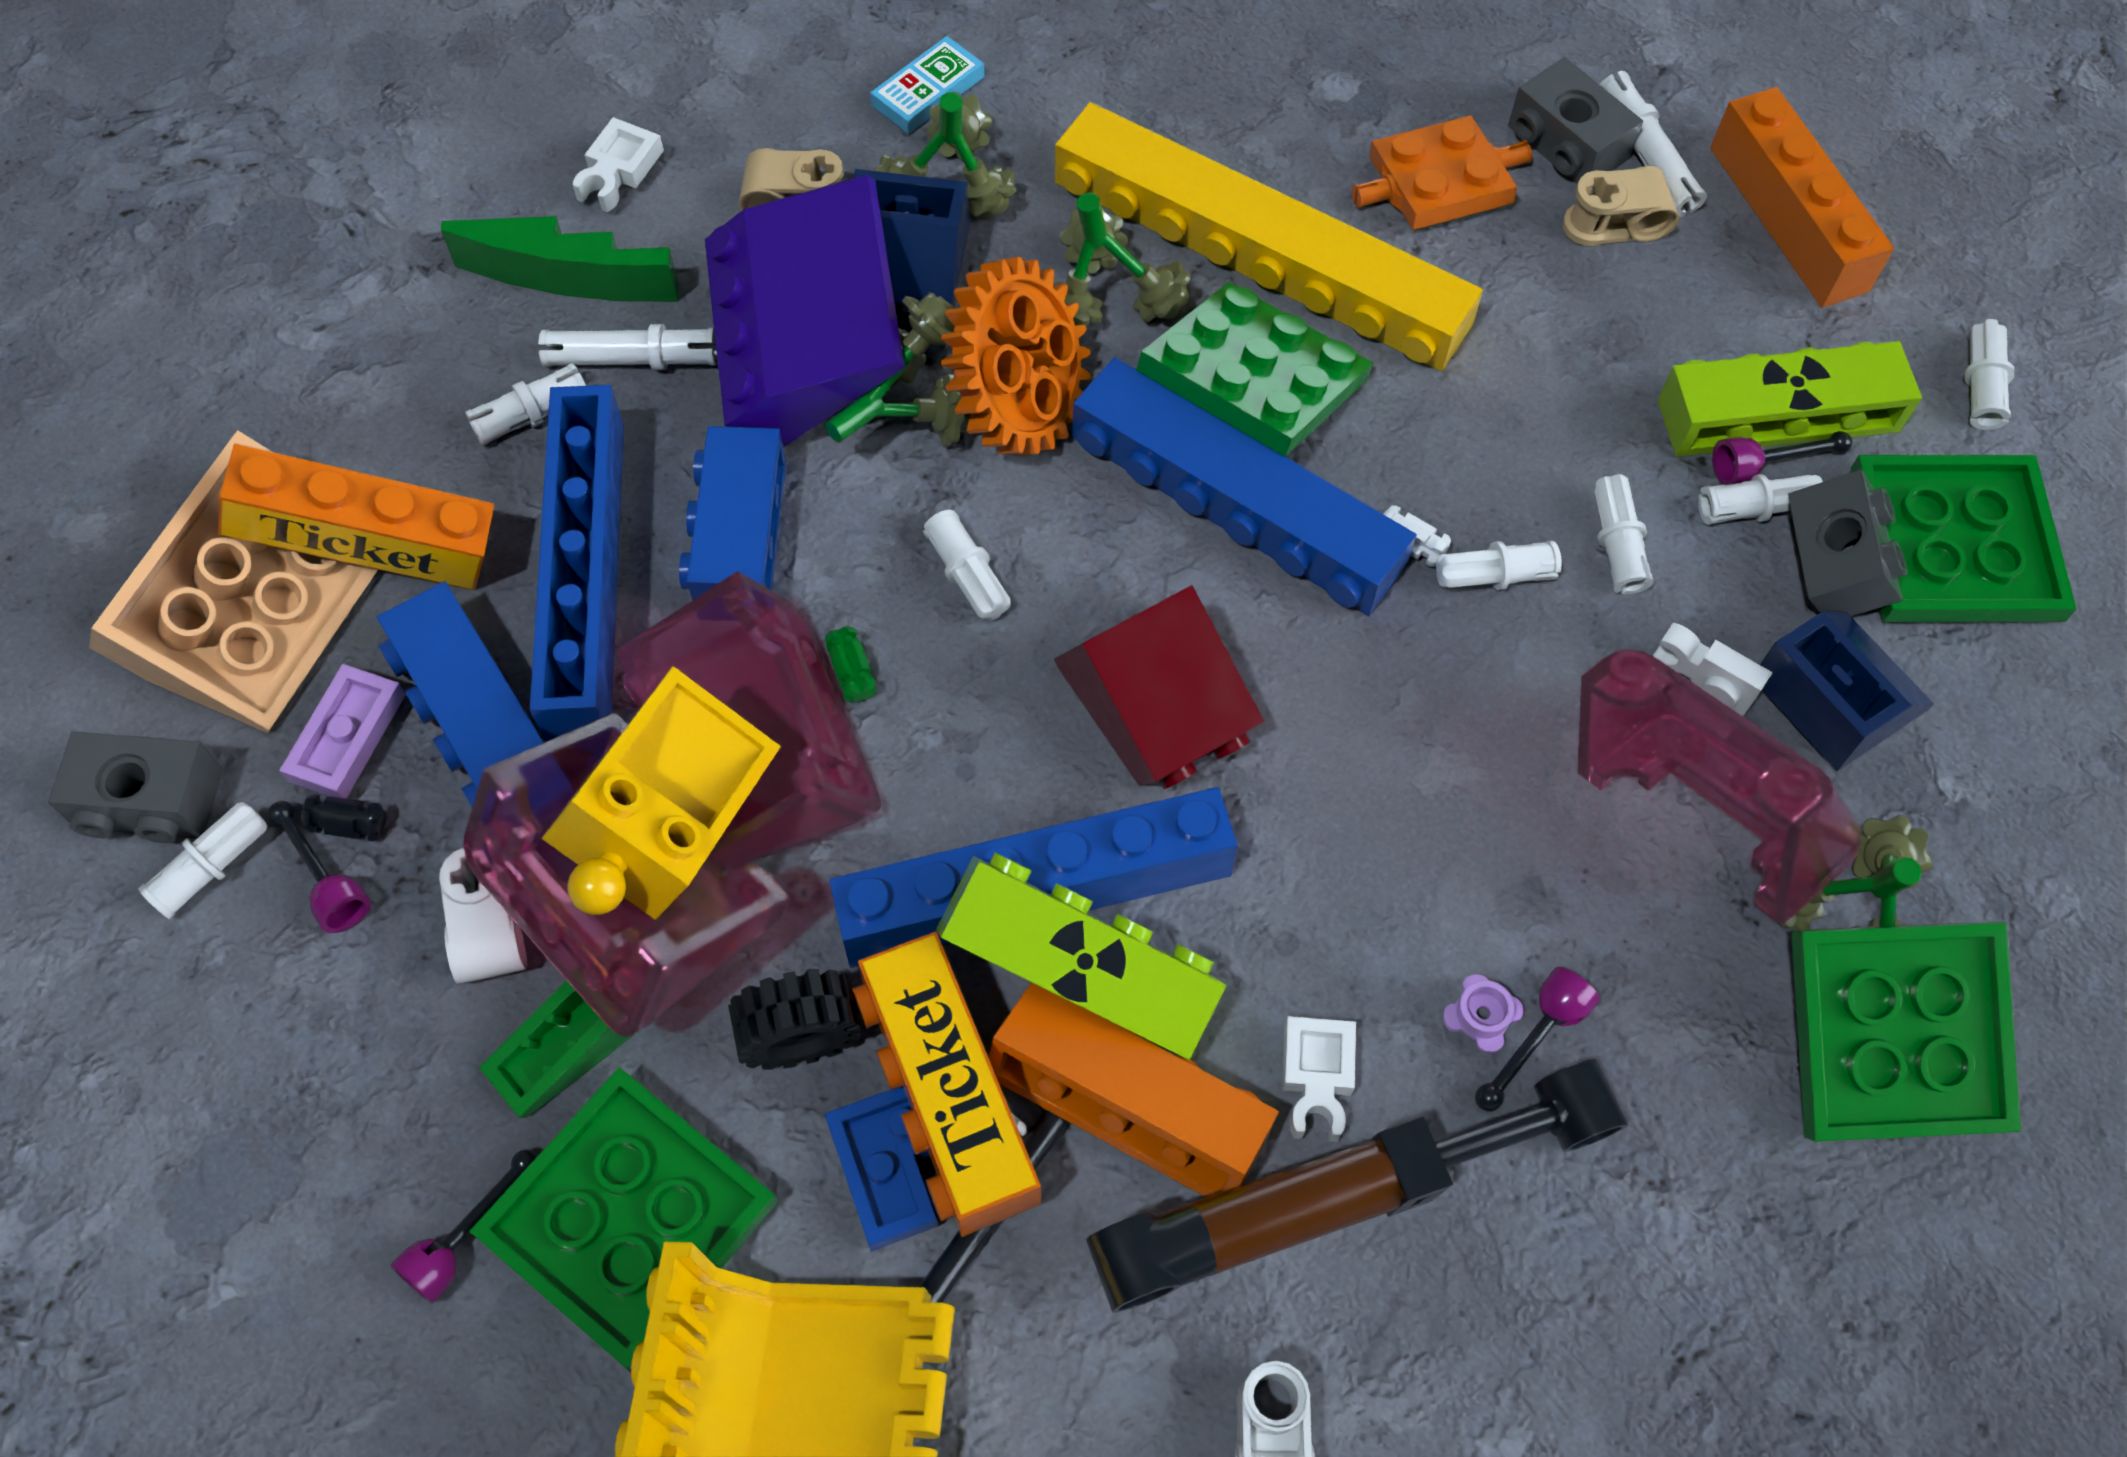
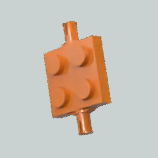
M1471 115L1372 140L1369 158L1378 171L1380 179L1354 184L1351 192L1352 199L1357 208L1387 200L1403 213L1412 230L1510 205L1515 201L1517 185L1506 168L1529 164L1532 160V150L1530 145H1527V140L1499 148L1493 146L1488 142Z

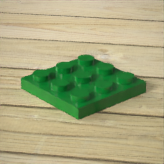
M1228 282L1143 349L1136 371L1286 457L1367 380L1374 362L1357 354L1348 344L1334 341L1309 327L1300 317L1284 313L1261 300L1250 289Z
M1858 455L1850 468L1851 472L1862 469L1875 490L1882 487L1886 489L1895 513V522L1886 525L1890 541L1896 540L1898 542L1907 567V575L1898 578L1903 601L1880 607L1883 622H2066L2077 610L2036 455Z
M1992 921L1791 930L1804 1138L1821 1142L2021 1132L2007 922Z
M618 1067L469 1232L631 1373L633 1354L637 1345L640 1342H644L650 1314L646 1298L648 1279L652 1270L655 1267H659L664 1242H692L716 1267L722 1269L774 1208L778 1200L770 1190Z

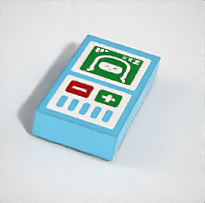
M946 36L871 91V105L907 134H910L931 118L929 110L932 106L940 104V98L943 94L954 91L961 95L985 77L984 63L950 37Z

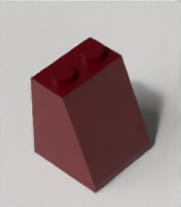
M1193 585L1054 659L1068 684L1139 786L1159 781L1162 788L1167 789L1180 783L1197 772L1193 761L1213 751L1217 759H1221L1241 749L1251 742L1246 732L1265 722Z

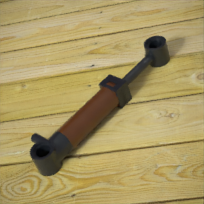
M1588 1060L1560 1070L1536 1083L1534 1089L1540 1102L1538 1106L1438 1141H1434L1425 1118L1421 1117L1380 1131L1369 1142L1157 1215L1147 1213L1122 1220L1090 1235L1086 1242L1112 1313L1121 1312L1161 1298L1183 1285L1386 1213L1390 1217L1432 1202L1453 1185L1446 1168L1548 1132L1557 1137L1563 1152H1569L1603 1140L1623 1130L1629 1124L1598 1060Z

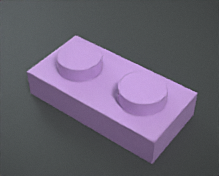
M342 664L279 770L287 782L327 796L347 799L406 695L398 682Z

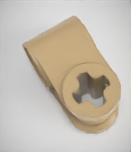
M757 149L746 158L739 197V209L742 211L839 183L844 175L842 161L838 155L822 149L811 151ZM820 166L825 168L826 174H823V176L821 175Z
M1643 166L1627 170H1595L1587 172L1580 178L1575 189L1576 204L1567 209L1562 220L1563 231L1573 242L1583 246H1596L1606 243L1650 242L1658 240L1675 229L1679 224L1680 216L1662 169L1656 166Z

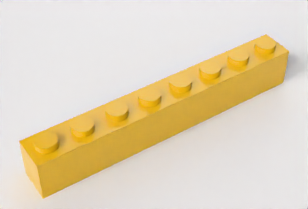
M1089 102L1055 144V183L1063 186L1070 193L1075 195L1094 193L1099 197L1100 204L1110 209L1114 214L1135 221L1157 232L1168 241L1182 244L1206 256L1215 264L1229 267L1255 280L1264 288L1276 290L1304 304L1313 312L1323 313L1353 328L1364 337L1374 338L1404 353L1413 361L1425 363L1442 372L1473 326L1484 289L1092 102Z

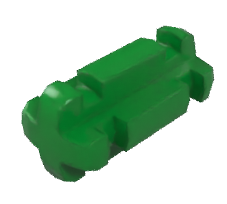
M845 626L839 630H831L827 633L825 643L827 644L826 649L830 654V660L838 683L845 693L843 695L844 699L849 703H857L861 700L870 699L875 695V679L870 673L871 668L862 644L856 637L858 634L857 630L851 626Z

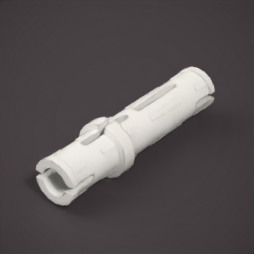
M1617 72L1616 77L1620 81L1619 85L1613 74L1609 75L1599 85L1643 120L1633 149L1644 166H1656L1662 169L1679 216L1683 217L1686 215L1683 207L1684 204L1690 214L1695 212L1705 203L1707 193L1700 187L1658 123V118H1660L1659 112L1652 104L1645 103L1627 72Z
M651 324L648 330L550 331L549 329H543L539 334V345H547L548 347L563 346L562 350H539L540 361L543 367L567 366L571 363L575 365L650 364L652 370H666L668 364L718 365L716 350L712 348L695 349L696 345H716L714 328L666 330L664 324Z

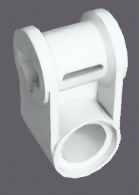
M478 846L464 847L454 851L445 859L440 869L439 882L446 922L444 928L445 947L450 970L456 984L459 985L526 970V948L516 912L514 890L509 878L503 873L498 859L489 850ZM479 880V891L474 892L475 881Z
M1280 1361L1262 1363L1250 1372L1238 1389L1235 1457H1315L1311 1442V1396L1308 1383L1301 1372L1289 1363ZM1270 1379L1278 1381L1286 1387L1292 1402L1287 1418L1272 1420L1259 1412L1253 1397L1257 1383Z

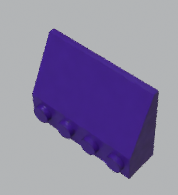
M864 175L744 209L705 238L725 427L780 429L783 447H785L905 368L876 182L870 176Z

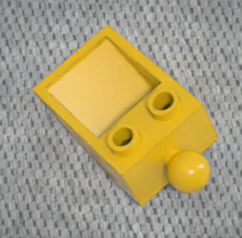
M672 666L541 838L578 864L568 880V895L574 906L589 915H603L613 911L625 898L656 920L689 886L781 746Z

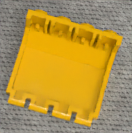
M664 1242L659 1267H655L652 1270L648 1279L646 1298L650 1314L644 1342H640L637 1345L632 1358L631 1378L635 1388L629 1418L621 1423L616 1436L615 1457L938 1456V1451L935 1449L913 1446L914 1438L936 1439L940 1437L947 1374L938 1370L923 1369V1362L945 1363L949 1361L955 1307L945 1303L931 1302V1295L924 1287L771 1283L716 1267L692 1242Z

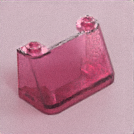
M737 571L617 649L625 671L623 676L624 688L630 698L642 707L668 671L674 666L781 746L699 870L711 874H721L856 825L880 810L881 799L816 636L802 612L786 598Z
M1637 650L1616 651L1603 658L1581 676L1577 773L1601 791L1610 784L1612 777H1638V784L1649 790L1667 774L1672 773L1762 837L1765 841L1753 850L1751 866L1761 873L1763 872L1765 877L1764 882L1758 889L1755 905L1782 925L1845 871L1857 857L1862 831L1860 825L1830 778L1820 768L1654 656Z
M614 712L485 768L464 834L463 847L470 869L479 882L600 1019L616 1034L628 1037L656 1022L773 926L781 917L790 896L780 887L771 873L763 870L758 865L752 863L741 864L731 869L724 877L706 859L689 886L656 920L625 898L613 911L603 915H589L574 906L568 895V880L578 864L541 838L626 728L627 723Z

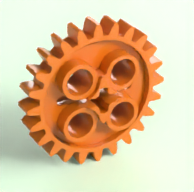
M1013 257L982 263L981 271L966 274L968 287L955 288L954 295L961 308L946 309L945 312L949 321L955 326L954 332L941 334V339L952 347V355L941 360V365L954 369L955 375L946 385V390L960 392L961 399L954 411L956 415L971 414L967 432L969 434L982 433L983 447L997 446L998 454H1015V456L1039 454L1040 450H1052L1055 448V440L1068 438L1066 424L1073 423V403L1083 393L1079 388V383L1091 378V374L1081 367V359L1091 355L1090 349L1079 344V338L1086 332L1087 328L1086 325H1075L1073 321L1079 305L1078 303L1065 304L1064 300L1067 295L1068 285L1066 283L1053 285L1054 270L1052 268L1040 270L1039 261L1036 259L1023 261L1022 257Z

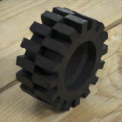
M807 969L804 975L796 976L795 971L783 973L784 978L776 981L769 977L759 981L760 987L749 985L742 989V995H734L730 1000L731 1004L728 1005L738 1060L741 1064L746 1063V1067L753 1069L761 1065L762 1070H773L778 1064H783V1069L795 1067L796 1062L806 1061L807 1064L818 1062L819 1056L824 1055L830 1058L839 1054L838 1048L848 1049L854 1045V1040H859L862 1036L851 980H849V976L845 973L838 975L836 970L829 969L820 975L819 969Z

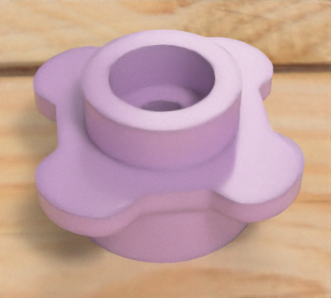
M1470 975L1462 983L1463 993L1455 1004L1447 1005L1442 1015L1443 1022L1448 1030L1452 1032L1461 1031L1475 1040L1476 1046L1481 1052L1488 1054L1496 1053L1504 1045L1503 1034L1509 1025L1521 1020L1523 1005L1517 997L1511 996L1508 990L1499 983L1489 981L1483 975ZM1480 1008L1486 1009L1489 1017L1481 1019L1477 1015V1010Z

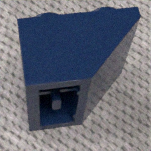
M855 169L853 179L868 175L876 182L895 305L902 302L905 296L921 301L931 292L936 297H943L954 306V290L958 287L970 229L968 182Z
M1822 611L1777 640L1760 664L1762 667L1773 672L1762 690L1836 771H1839L1924 714L1934 705L1847 612Z

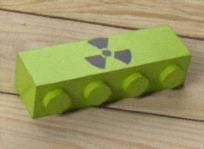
M1894 341L1875 344L1872 342H1860L1847 347L1819 350L1816 348H1803L1791 353L1763 356L1760 354H1747L1735 359L1707 362L1704 360L1687 361L1683 364L1673 365L1657 401L1675 457L1713 453L1714 446L1719 440L1733 437L1752 438L1762 447L1825 440L1829 439L1837 431L1847 432L1851 438L1901 432L1922 400V395L1901 342Z
M995 852L990 863L975 856L972 857L936 928L941 938L1190 1060L1227 986L1209 974L1214 964L1213 961L1180 944L1176 945L1172 955L1149 944L1154 932L1118 913L1112 925L1089 914L1088 911L1093 901L1058 883L1055 884L1051 894L1027 883L1032 870Z

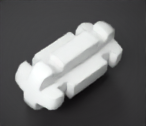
M1398 506L1388 508L1383 513L1385 516L1417 534L1410 556L1418 560L1422 555L1427 558L1426 565L1435 567L1437 558L1442 554H1446L1450 547L1451 539L1449 535L1444 533L1442 538L1435 535L1437 532L1435 527L1409 512L1405 517L1399 514L1401 508Z

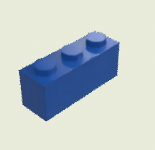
M708 426L705 450L695 451L693 464L694 482L696 486L700 487L698 501L690 500L687 506V533L689 537L693 538L691 553L683 552L680 557L679 581L681 589H689L696 613L769 616L787 463L780 429Z

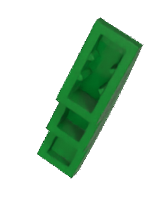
M556 216L441 221L442 235L457 268L502 283L563 296L611 301L678 302L679 283L670 247L617 249L613 231L562 234Z
M695 882L648 930L636 926L589 974L576 970L479 1069L519 1118H527L584 1076L647 1025L746 934L745 930L705 886Z

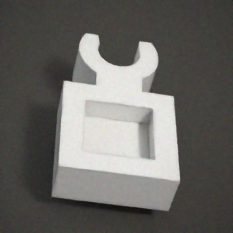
M613 117L585 153L588 168L580 171L573 180V188L577 200L584 202L591 192L600 190L598 199L601 209L605 212L612 210L619 201L618 188L621 184L637 188L664 151L660 135Z
M1677 623L1671 625L1651 658L1660 668L1672 673H1682L1691 678L1686 686L1688 689L1699 694L1711 707L1721 711H1728L1739 719H1742L1773 673L1715 640L1711 648L1703 645L1691 630Z
M1287 1016L1284 1030L1282 1090L1302 1092V1098L1295 1105L1290 1118V1131L1293 1139H1302L1306 1127L1305 1117L1312 1113L1321 1114L1328 1120L1330 1126L1328 1133L1329 1142H1338L1345 1128L1346 1117L1343 1107L1334 1098V1095L1351 1096L1355 1089L1356 1022Z

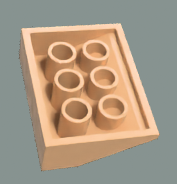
M237 430L92 626L89 648L150 683L268 733L378 569L218 535L219 496L234 443L270 451Z

